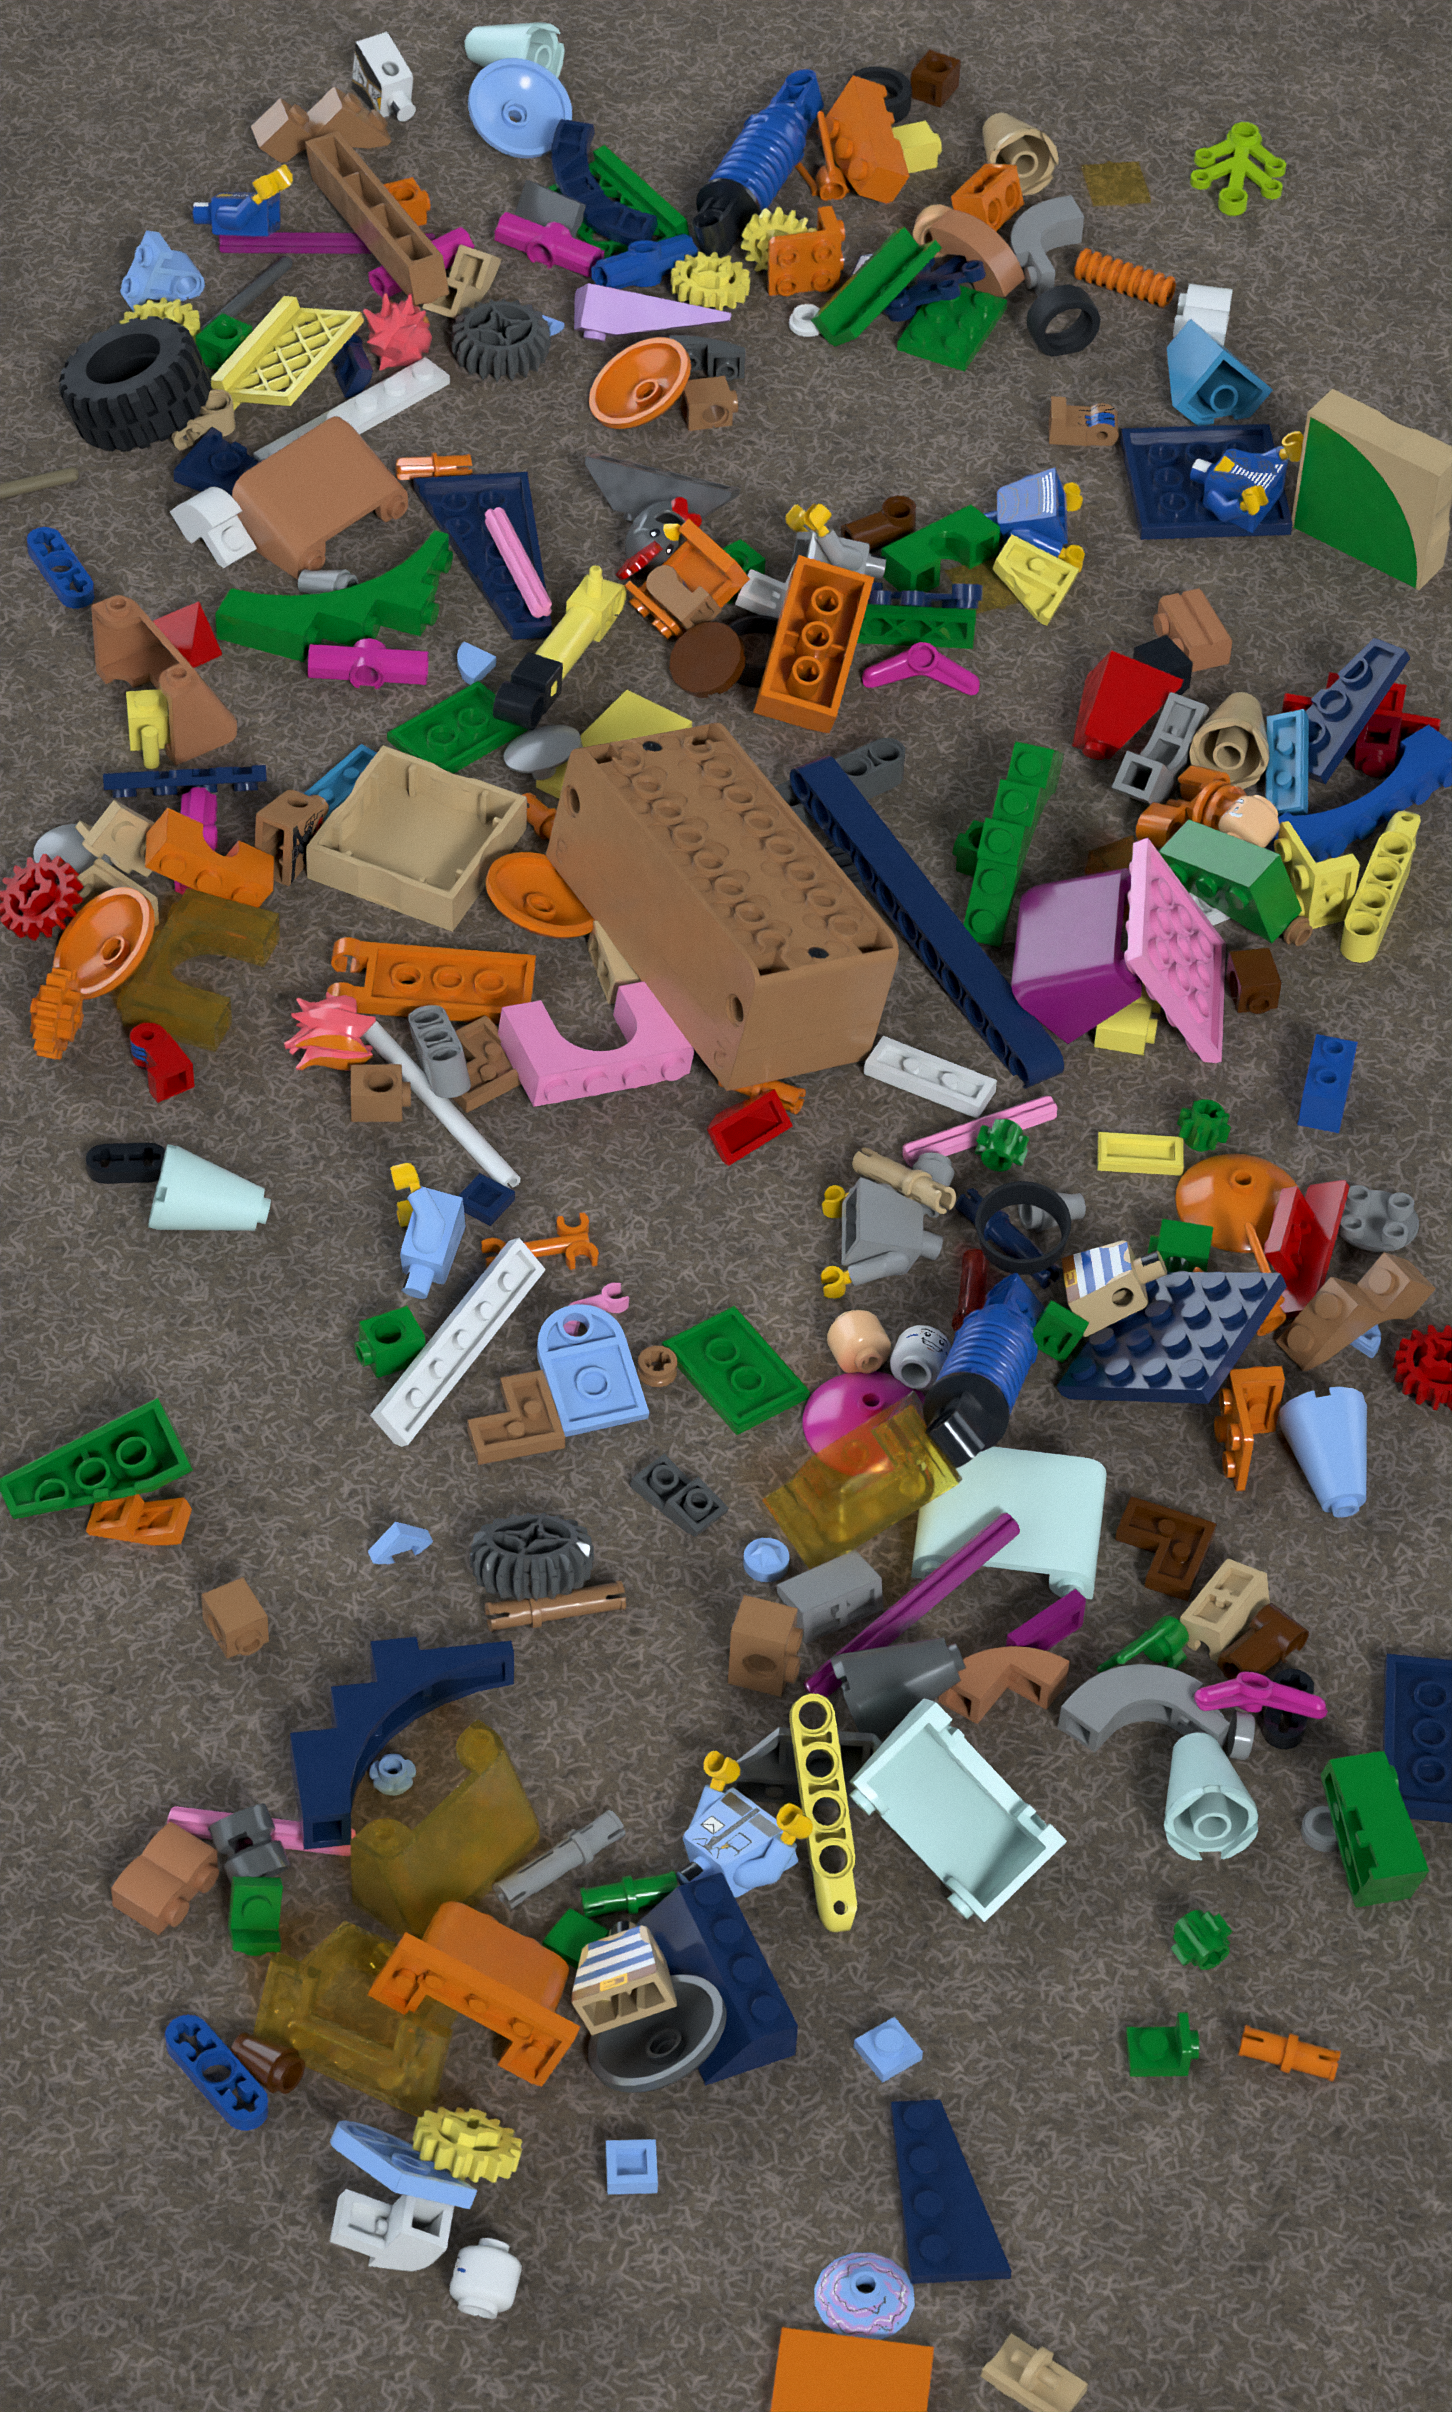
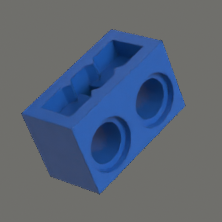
M1316 1034L1298 1119L1299 1126L1339 1133L1358 1042Z

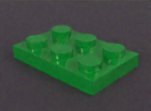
M959 285L961 294L957 298L922 305L898 340L897 350L965 372L1006 311L1008 300Z

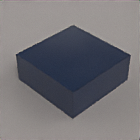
M479 1173L458 1197L463 1198L464 1213L491 1226L513 1203L515 1191Z

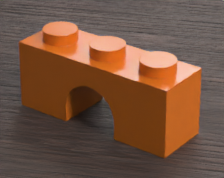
M170 808L163 812L146 833L145 867L245 913H254L273 891L274 856L241 841H238L226 856H222L213 851L203 837L202 823Z

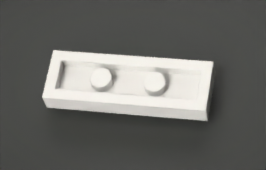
M882 1036L864 1066L865 1075L977 1119L996 1092L997 1080L885 1036Z

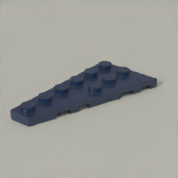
M528 472L414 478L415 493L441 532L449 534V544L513 640L547 638L552 632L550 615H543L538 619L531 614L485 524V513L488 509L494 510L500 507L505 511L546 590Z

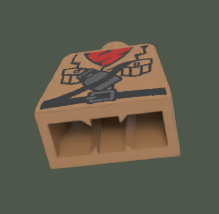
M287 790L256 814L255 848L274 856V881L290 886L307 865L306 846L324 824V816L329 812L328 803L321 796H307L295 790Z

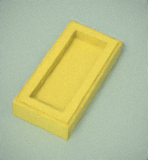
M1098 1132L1097 1171L1183 1176V1138Z

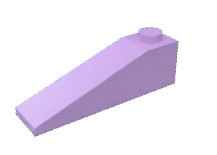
M590 283L578 288L575 293L574 330L584 332V339L597 342H605L606 336L616 337L719 324L730 321L731 313Z

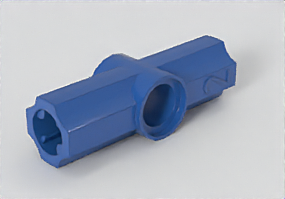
M686 234L659 242L650 240L635 241L629 244L627 252L598 260L591 270L592 279L596 285L614 289H623L632 285L638 287L656 286L661 283L663 275L672 272V268H675L677 260L684 261L687 254L694 258L697 257L698 248L694 245L692 237Z

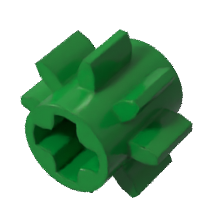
M1201 1099L1193 1101L1191 1110L1183 1107L1181 1109L1177 1125L1181 1127L1178 1136L1183 1138L1185 1144L1195 1151L1204 1152L1210 1149L1213 1151L1216 1148L1217 1142L1225 1144L1231 1130V1126L1227 1124L1230 1115L1225 1113L1224 1108L1213 1100Z
M995 1119L992 1128L986 1125L981 1126L976 1139L978 1145L975 1154L981 1155V1160L987 1168L998 1172L1007 1171L1011 1168L1012 1163L1019 1166L1023 1165L1028 1152L1026 1147L1030 1138L1023 1135L1022 1128L1016 1122L1008 1119Z
M1194 1910L1184 1915L1174 1926L1173 1931L1175 1934L1173 1938L1176 1943L1171 1949L1183 1966L1192 1962L1194 1966L1198 1965L1201 1970H1209L1219 1965L1228 1956L1230 1941L1227 1939V1936L1233 1931L1220 1914L1213 1917L1210 1911L1204 1913L1202 1910Z

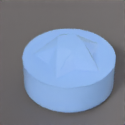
M756 1539L749 1543L744 1551V1569L751 1578L757 1581L773 1582L779 1580L788 1571L789 1551L782 1542L776 1539Z

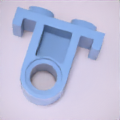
M146 230L141 244L136 249L135 258L128 274L122 281L120 293L134 312L133 306L136 304L142 306L146 304L147 299L161 300L166 298L167 301L173 302L176 299L184 301L187 300L186 297L189 299L198 297L204 290L205 281L186 253L171 250L159 232Z

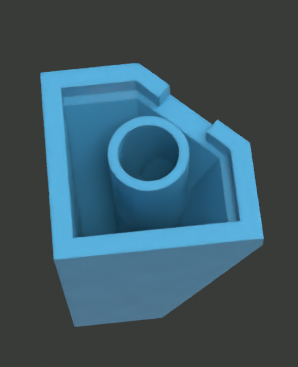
M1191 318L1167 346L1172 405L1197 426L1214 424L1213 418L1232 415L1235 420L1251 417L1273 391L1271 387Z

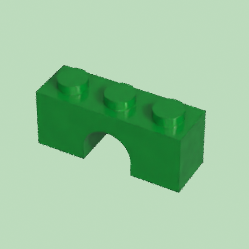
M970 504L882 548L881 556L886 557L883 578L899 592L920 591L926 593L940 586L941 559L955 560L970 571L999 556L1000 527Z

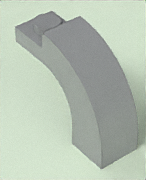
M1072 195L1049 199L1032 206L1017 219L1013 226L1010 248L1021 265L1026 287L1028 289L1033 288L1038 297L1043 292L1054 287L1056 271L1046 252L1056 247L1082 242L1084 216Z
M1170 692L1148 744L1139 755L1130 751L1126 752L1112 789L1119 794L1149 805L1153 802L1163 804L1167 801L1179 784L1178 777L1191 764L1189 753L1191 742L1197 730L1203 725L1209 707L1203 703Z
M1133 1664L1109 1669L1082 1684L1061 1706L1057 1728L1093 1752H1096L1119 1728L1140 1721H1151L1167 1725L1184 1736L1191 1733H1206L1213 1736L1222 1747L1226 1742L1230 1722L1225 1720L1219 1710L1202 1711L1198 1708L1194 1700V1694L1203 1687V1683L1194 1677L1164 1666Z

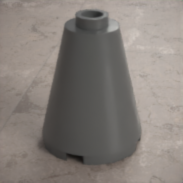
M944 1637L843 1653L831 1657L837 1679L840 1678L842 1681L843 1695L859 1733H872L878 1738L899 1725L924 1698L933 1701L959 1683L961 1678L958 1672L966 1669L956 1642L947 1646Z

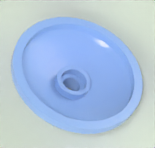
M506 58L490 63L479 72L469 90L468 110L475 129L489 145L512 157L536 158L552 152L553 137L560 119L572 120L571 102L562 83L549 70L526 59ZM508 116L516 118L517 122L512 121Z

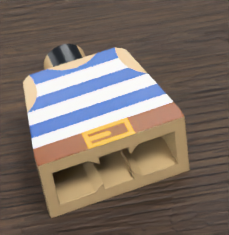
M1124 1240L1061 1259L1068 1304L1074 1314L1089 1322L1084 1332L1085 1337L1145 1308L1148 1304L1145 1283L1167 1275L1164 1261L1158 1250L1136 1259L1129 1243Z
M629 1921L617 1922L610 1928L609 1937L589 1943L582 1949L571 2003L591 2035L677 2006L666 1959L647 1927L636 1926Z

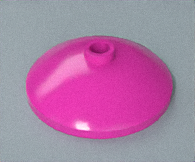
M853 1372L836 1376L823 1383L813 1392L803 1412V1432L812 1451L827 1465L850 1475L884 1477L903 1472L917 1464L926 1455L928 1448L933 1443L925 1434L927 1426L923 1416L925 1400L923 1393L917 1389L905 1386L894 1375L883 1372Z

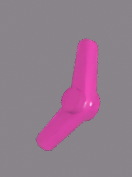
M926 642L916 643L910 649L866 668L862 677L863 685L866 688H874L921 675L967 695H976L979 692L980 680L975 674L944 656L933 645Z
M1241 1672L1237 1675V1678L1200 1688L1194 1694L1195 1703L1202 1711L1237 1706L1247 1712H1260L1264 1705L1314 1719H1322L1328 1712L1323 1698L1273 1682L1266 1676L1255 1672Z

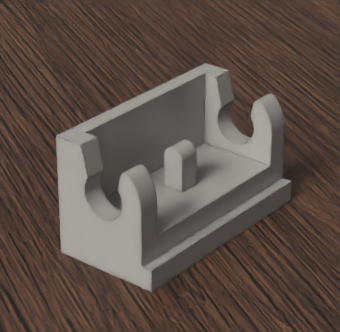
M856 1550L777 1584V1594L783 1603L787 1606L798 1608L797 1628L803 1629L802 1641L804 1644H808L884 1609L882 1578Z

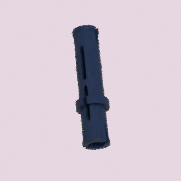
M971 1188L966 1191L971 1198H967L963 1193L958 1198L955 1208L975 1225L976 1212L984 1198L976 1189ZM1004 1210L996 1212L987 1222L984 1229V1239L986 1241L991 1239L1009 1257L1033 1259L1045 1255L1009 1222V1215ZM1054 1263L1044 1271L1029 1275L1039 1283L1041 1288L1046 1289L1051 1285L1047 1281L1048 1278L1054 1282L1058 1281L1063 1274V1269Z

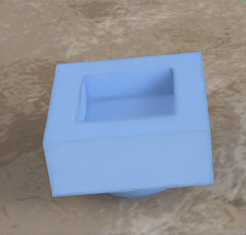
M895 2017L856 2038L854 2041V2048L882 2083L921 2061L923 2051Z
M656 2139L607 2140L605 2148L607 2195L657 2193Z

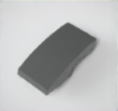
M526 180L515 214L544 227L550 222L560 223L569 230L572 238H575L578 228L583 222V213L586 205L537 182Z
M669 335L670 339L679 342L687 351L691 360L690 372L706 370L707 378L725 376L727 381L744 379L746 355L744 347L705 337Z
M665 1453L632 1477L629 1487L672 1522L694 1537L703 1532L729 1510V1507L699 1476L691 1481Z

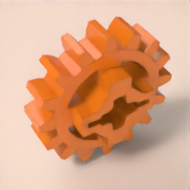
M53 967L52 972L47 974L46 985H40L39 993L36 998L32 999L30 1007V1033L33 1034L32 1039H36L33 1049L37 1051V1056L60 1060L63 1051L67 1049L68 1041L73 1042L77 1030L81 1029L84 1018L82 1013L84 994L81 993V988H78L80 977L77 976V971Z

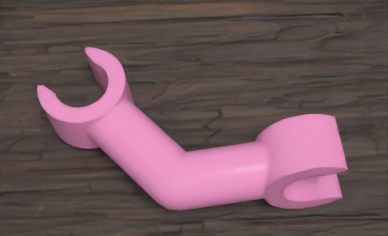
M610 1283L603 1287L602 1294L572 1302L568 1306L584 1304L595 1306L611 1313H621L629 1307V1297L611 1298V1296L621 1293V1283ZM569 1321L563 1328L569 1335L577 1337L581 1322Z

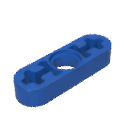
M40 527L32 530L27 536L28 554L60 602L66 607L74 609L90 605L94 600V583L62 535L56 529L50 527ZM43 543H45L47 546H51L52 552L48 553V550ZM56 566H67L70 568L65 572H54L51 570ZM71 582H73L74 587L79 593H77L75 590H70Z
M182 2015L172 2020L165 2031L166 2049L170 2057L230 2126L243 2131L253 2130L261 2126L268 2116V2097L263 2087L203 2019L194 2015ZM185 2033L189 2037L196 2034L197 2047L202 2052L197 2059L196 2050L187 2041L179 2042V2034ZM213 2065L225 2066L231 2072L229 2077L222 2082H210L204 2078L203 2073ZM236 2086L238 2095L245 2103L248 2104L254 2101L255 2111L249 2113L244 2108L237 2111V2099L232 2093Z

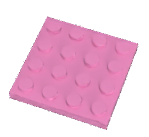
M1148 838L1133 843L1132 862L1129 863L1131 891L1127 895L1130 912L1129 920L1126 922L1128 933V949L1124 953L1126 965L1132 974H1137L1145 984L1149 997L1153 1001L1157 1000L1164 1009L1170 1025L1177 1027L1183 1034L1189 1050L1192 1053H1197L1203 1062H1222L1226 943Z

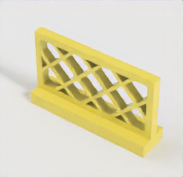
M284 296L211 377L212 389L227 391L232 396L234 410L241 402L291 406L364 322L362 313L356 311L300 308L296 297ZM307 366V367L302 368V369H300V370L294 371V370L299 369V368H301V367ZM281 376V377H279V378H276V379H274V380H271V381H268V382H267V380H270V379H273V378H275V377ZM286 387H289L285 392L278 391Z

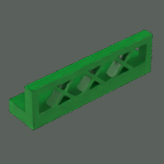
M905 227L897 229L810 320L828 343L835 347L856 339L942 247L936 239L919 246Z
M867 604L857 643L913 646L919 642H926L934 647L973 649L976 610Z

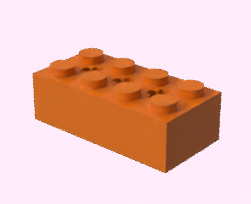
M798 556L791 573L753 713L809 730L830 734L837 718L874 577L805 556Z

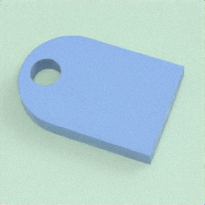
M584 1304L566 1306L551 1314L539 1332L537 1358L540 1369L543 1370L565 1437L648 1419L649 1410L625 1334L617 1320L608 1312L598 1307ZM569 1321H579L586 1326L588 1331L582 1336L574 1337L566 1333L563 1326Z
M339 2121L330 2140L332 2147L393 2192L470 2209L477 2190L459 2177H452L451 2171L448 2169L439 2171L433 2169L435 2162L422 2161L419 2158L421 2152L413 2150V2145L361 2123L352 2121Z

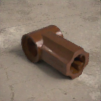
M892 496L884 501L881 511L841 526V537L870 544L869 551L890 542L894 543L916 532V504L906 496Z
M1273 1603L1267 1604L1253 1618L1248 1631L1219 1655L1217 1666L1229 1680L1237 1678V1675L1241 1672H1255L1263 1675L1279 1660L1286 1663L1285 1657L1295 1649L1302 1650L1308 1640L1309 1631Z

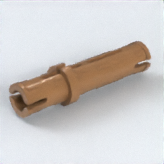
M618 1580L613 1583L573 1589L571 1594H557L553 1600L545 1597L539 1598L537 1602L534 1599H523L520 1602L517 1599L493 1603L486 1602L485 1615L505 1613L504 1617L487 1619L486 1622L489 1631L495 1632L496 1630L530 1624L531 1628L541 1627L542 1622L619 1609L625 1610L626 1597L606 1599L607 1595L625 1593L622 1582Z

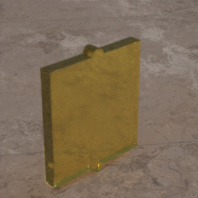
M1107 161L1104 164L1081 165L1093 207L1108 205L1124 207L1126 204L1151 203L1139 161L1119 163Z
M997 557L990 558L970 569L964 565L945 570L952 584L983 585V601H979L978 609H973L976 610V614L996 608L1003 610L1008 605L1020 602L993 570Z

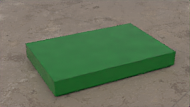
M477 681L387 732V740L401 752L431 762L443 770L454 774L525 733L528 729L495 719L493 717V705L496 694L480 681Z
M735 1306L662 1342V1346L669 1348L675 1353L677 1368L736 1436L810 1397L809 1389Z

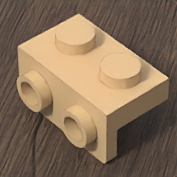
M113 800L93 827L82 821H79L75 826L84 837L82 845L93 855L102 858L104 854L111 857L110 860L114 865L128 874L132 870L145 877L151 874L152 870L145 867L146 833L154 825L153 821Z

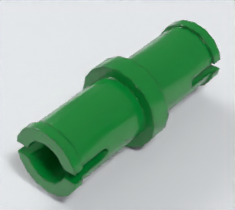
M675 1871L634 1880L629 1875L621 1877L622 1882L587 1889L580 1888V1896L582 1898L584 1916L588 1919L594 1916L626 1910L628 1915L638 1913V1908L659 1904L678 1887Z

